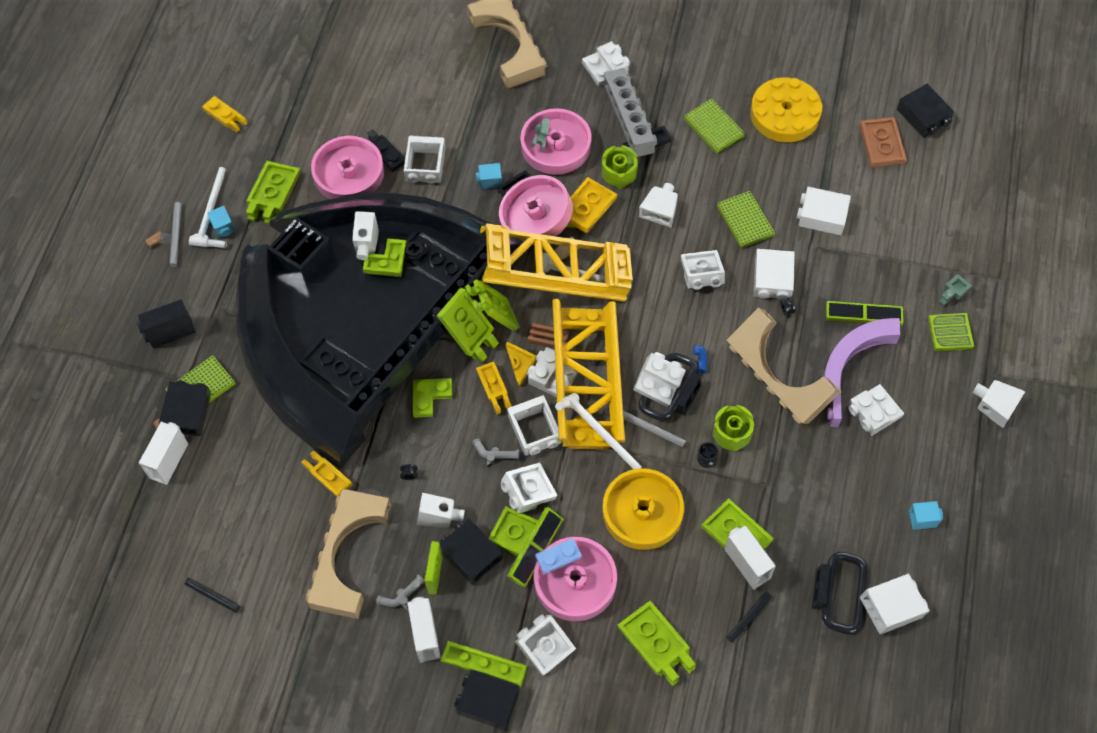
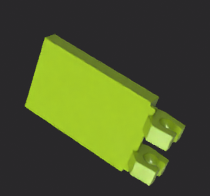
M266 161L246 200L248 205L246 210L247 219L255 222L259 210L265 211L263 214L264 224L269 225L270 220L275 217V214L278 215L282 212L301 174L300 168Z
M481 280L473 281L474 287H470V285L465 286L471 296H479L480 303H477L476 300L472 302L478 312L485 310L488 316L512 331L520 328L507 297Z
M460 288L438 313L437 317L466 355L472 356L476 361L479 359L480 362H484L487 355L479 346L484 343L486 347L491 346L495 348L499 343L491 333L494 329L482 311L478 312L472 304L474 300L466 289Z
M651 601L617 625L618 629L656 675L659 674L660 677L664 675L672 686L679 682V676L673 669L679 662L689 674L696 669V663L689 656L690 647Z

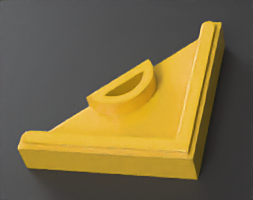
M506 342V349L518 386L521 387L527 377L528 369L536 363L537 356Z

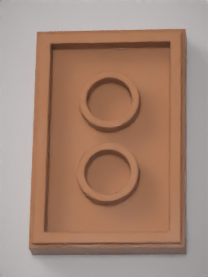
M895 117L860 121L859 126L871 167L906 164L907 158Z

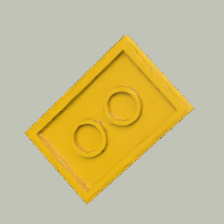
M587 177L571 196L573 210L568 223L588 233L617 199L618 194Z

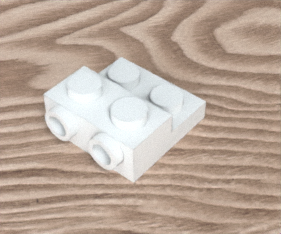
M613 42L598 47L596 53L582 58V64L598 87L604 85V72L624 68L626 74H628L629 59L621 55L620 46L618 44L614 45Z
M717 250L681 254V263L684 269L687 288L698 290L704 286L719 287L721 284H725V271Z
M546 347L544 351L540 350L538 353L536 365H531L528 369V383L557 397L555 351ZM564 364L565 386H571L579 373Z
M651 353L645 360L633 390L668 407L676 389L680 386L686 370L682 368L679 362L665 360V356L661 353Z
M880 384L867 392L865 390L850 399L848 405L850 413L859 419L862 428L868 431L871 436L904 416L903 411Z
M540 463L508 471L501 480V488L503 492H508L510 506L512 509H516L518 514L536 509L539 504L555 500L557 497Z
M542 614L533 621L535 625L528 630L526 627L517 634L518 639L515 642L525 656L531 660L540 674L544 676L576 648L551 615L544 617Z

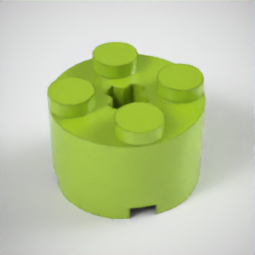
M623 145L621 147L615 148V146L608 148L602 157V178L608 184L618 189H623L631 184L637 176L638 160L635 151Z
M740 405L725 406L720 409L716 414L713 426V438L721 447L731 452H736L747 446L754 430V420L751 412Z

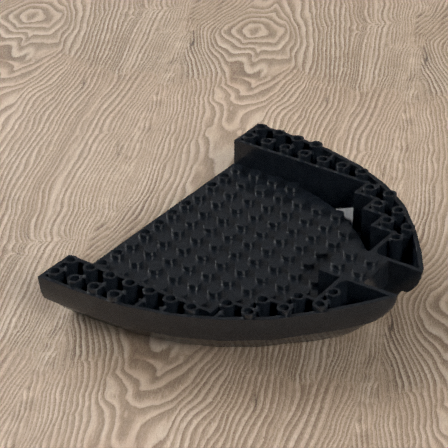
M397 193L354 194L309 203L286 210L273 217L269 225L281 233L270 246L268 244H258L254 247L247 245L241 254L236 292L237 336L250 376L261 397L282 423L316 452L341 469L366 440L363 428L447 331L437 317L438 313L460 288L466 289L465 286L467 285L474 287L473 281H482L487 267L486 234L480 233L481 226L491 223L464 209L427 197ZM355 213H375L379 228L375 254L385 255L387 239L406 240L407 244L412 241L419 242L423 248V256L418 260H411L405 252L401 277L364 273V260L356 257L357 253L353 244ZM509 238L510 255L524 241H522L521 239ZM416 248L412 249L413 253L417 252Z

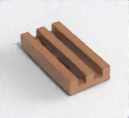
M532 323L528 342L555 348L554 341H550L554 340V328ZM562 330L563 345H565L567 343L569 331ZM534 335H535V336H539V337H544L545 339L536 338V337H534Z

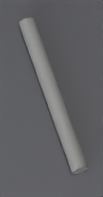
M180 202L174 203L169 262L171 267L177 266L182 205Z
M623 410L624 420L682 448L684 447L686 440Z

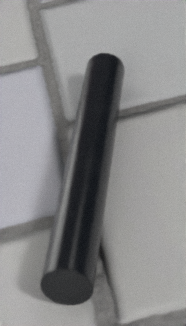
M191 578L186 579L184 585L234 613L239 611L240 606Z
M768 592L763 593L726 637L728 641L733 643L769 601L771 595Z

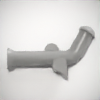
M474 439L472 442L479 455L487 459V467L494 463L495 459H516L519 461V449L515 451H499L497 447H494L491 451H486L480 439Z
M417 574L416 578L405 589L397 591L398 596L395 599L378 596L376 604L392 608L402 605L407 610V598L421 584L425 583V580Z

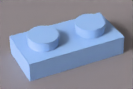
M573 538L535 554L544 575L582 559V555Z

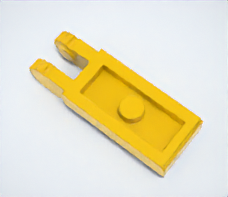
M215 96L202 106L207 114L235 132L240 131V127L234 123L235 121L244 126L248 123L245 117Z
M494 361L477 367V374L496 415L501 413L500 406L496 400L503 398L505 407H512L508 398V392Z
M315 451L310 453L312 459L318 463L315 467L305 459L301 462L311 475L336 497L341 495L342 489L348 490L352 486V482Z

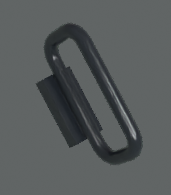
M670 353L665 356V360L669 362L673 360L688 364L691 369L666 412L661 413L648 408L646 403L649 398L642 395L638 404L643 414L657 420L671 418L676 410L679 414L686 415L702 386L701 375L697 374L698 364L691 357L680 353Z
M846 552L834 553L830 556L828 564L822 563L816 569L811 608L817 610L822 608L824 624L833 631L845 634L857 632L863 622L864 604L860 596L866 591L868 569L865 561L857 555ZM838 560L852 562L859 567L854 623L850 626L836 623L830 617L835 569Z

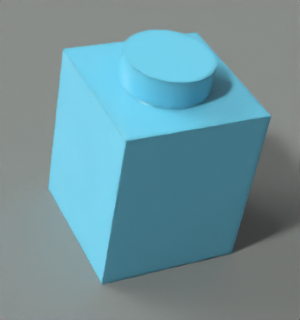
M500 163L479 165L476 179L477 183H481V190L496 189L502 185Z
M224 206L207 212L218 239L235 232Z
M937 501L913 503L909 510L913 530L937 528L943 519V512L938 507Z

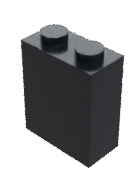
M928 83L900 98L897 106V111L923 138L929 134L933 135L941 127H947L952 122L954 114L953 109Z
M182 299L138 315L140 321L137 323L138 329L143 334L145 342H150L152 348L196 333L192 319Z
M181 380L176 382L169 381L159 425L161 422L166 424L171 422L180 427L182 434L201 436L211 397L209 387L202 383L188 384Z
M470 518L465 522H460L454 532L450 535H445L440 540L442 554L471 585H474L503 559L502 552Z
M471 669L469 675L466 674L462 682L464 689L461 695H457L454 703L457 714L506 731L520 693V686Z

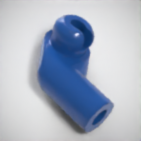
M694 345L692 353L693 355H699L698 373L704 374L706 373L708 362L706 349L702 345Z

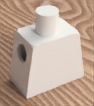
M665 183L663 188L653 187L640 205L639 217L672 227L678 194L673 192L674 186L670 183Z
M356 212L353 244L357 253L356 257L360 260H367L368 254H375L379 228L375 213Z
M994 380L989 389L978 383L972 393L982 398L978 409L1003 428L1025 391Z
M422 493L417 525L449 528L451 520L463 521L464 510L453 508V499Z

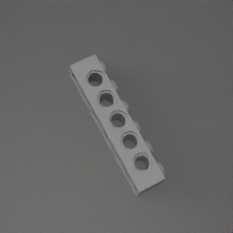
M624 68L604 72V86L629 147L635 151L637 157L655 153L657 139L655 135H652L650 122L647 123L646 113L645 110L641 109V101L636 97L635 87L631 86L630 75L626 74Z

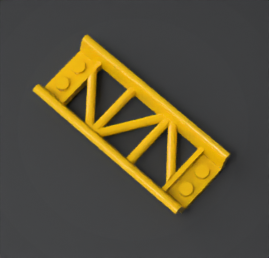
M493 224L481 226L480 233L486 234L487 267L482 282L626 301L627 294L631 289V281L633 280L630 248H627V245L612 242L601 244L509 230V227ZM509 238L525 240L510 255ZM534 243L536 273L511 270V265ZM550 244L569 246L571 273ZM542 247L564 277L545 275ZM577 248L603 251V254L579 278ZM604 264L606 283L588 281Z
M553 299L557 403L562 401L568 393L604 395L586 411L592 415L609 402L610 421L597 422L618 443L625 442L616 302H609L603 309L561 308L560 300ZM562 329L584 330L563 345ZM595 331H604L606 353L569 351ZM572 359L604 360L607 365L608 381ZM564 364L601 387L565 386ZM566 408L557 410L559 441L563 442V446L569 447V449L607 450L612 448L580 415L573 420H567Z

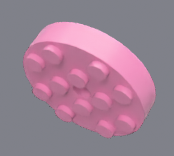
M565 109L541 111L533 115L522 128L521 150L523 157L531 167L546 174L562 175L572 172L582 166L590 155V128L581 116ZM543 118L550 120L548 134L545 139L546 146L542 151L538 143H536L534 148H531V143L537 135L534 133L537 123L540 124Z
M342 136L326 142L317 150L312 159L311 172L319 192L328 199H334L354 194L374 193L382 183L384 166L380 151L373 143L357 136Z
M546 175L528 177L516 183L503 197L499 208L500 222L502 226L509 227V230L556 237L563 231L571 218L573 210L572 200L564 185L556 178Z
M583 537L563 538L552 543L545 550L573 538L582 555V559L545 575L537 561L534 570L535 591L544 608L554 616L568 621L588 620L599 615L611 603L617 584L616 566L609 552L599 543ZM575 575L581 578L580 580L576 581V585L575 581L570 579L572 576Z

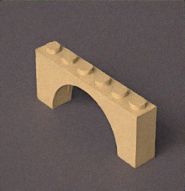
M480 0L467 5L468 17L474 28L481 26L501 27L511 32L520 43V48L516 55L505 64L500 65L501 78L507 89L545 75L546 61L540 57L537 45L534 46L532 36L526 32V26L523 21H520L518 11L513 9L511 0Z
M758 307L727 339L730 344L729 348L735 354H740L743 358L741 361L748 368L751 367L755 371L754 375L758 380L764 381L768 385L766 388L772 395H777L781 399L779 403L785 409L789 408L793 413L792 417L799 424L801 422L809 424L841 393V390L828 377L824 376L815 383L804 387H790L780 382L771 372L766 360L767 339L777 322L766 310Z
M342 489L341 495H338L336 498L335 506L337 508L335 514L332 513L330 517L331 527L329 532L325 534V547L319 553V566L313 572V585L307 591L306 601L310 609L358 619L364 599L361 593L349 589L337 578L334 566L336 552L343 539L353 530L367 524H386L391 503L389 498Z

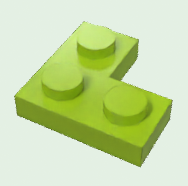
M387 239L385 255L368 254V259L364 260L363 272L366 274L401 277L407 245L406 240Z
M452 378L413 380L414 418L433 417V399H452Z

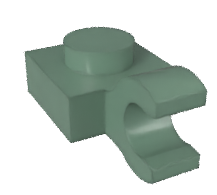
M543 118L540 124L537 123L534 131L537 135L531 143V148H534L536 143H538L542 151L546 146L545 139L548 134L549 119Z
M957 274L945 285L944 289L946 291L941 295L942 298L939 302L945 306L953 297L959 300L971 289L972 285Z

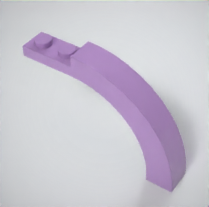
M899 318L872 321L848 333L834 348L823 376L828 377L841 390V372L854 355L872 346L897 344L900 337ZM841 393L830 403V408L827 409V419L830 420V427H839L842 419Z

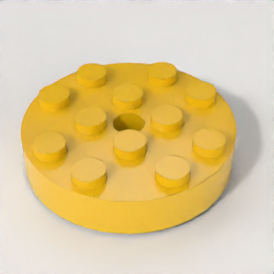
M775 78L765 82L756 90L751 104V120L756 129L769 139L778 142L800 141L810 136L818 127L822 114V101L814 88L797 78Z
M644 468L629 470L616 477L605 492L603 499V520L605 526L619 543L629 548L638 550L658 548L669 542L676 535L682 523L684 513L682 494L678 486L661 472ZM644 506L648 511L638 510V508Z

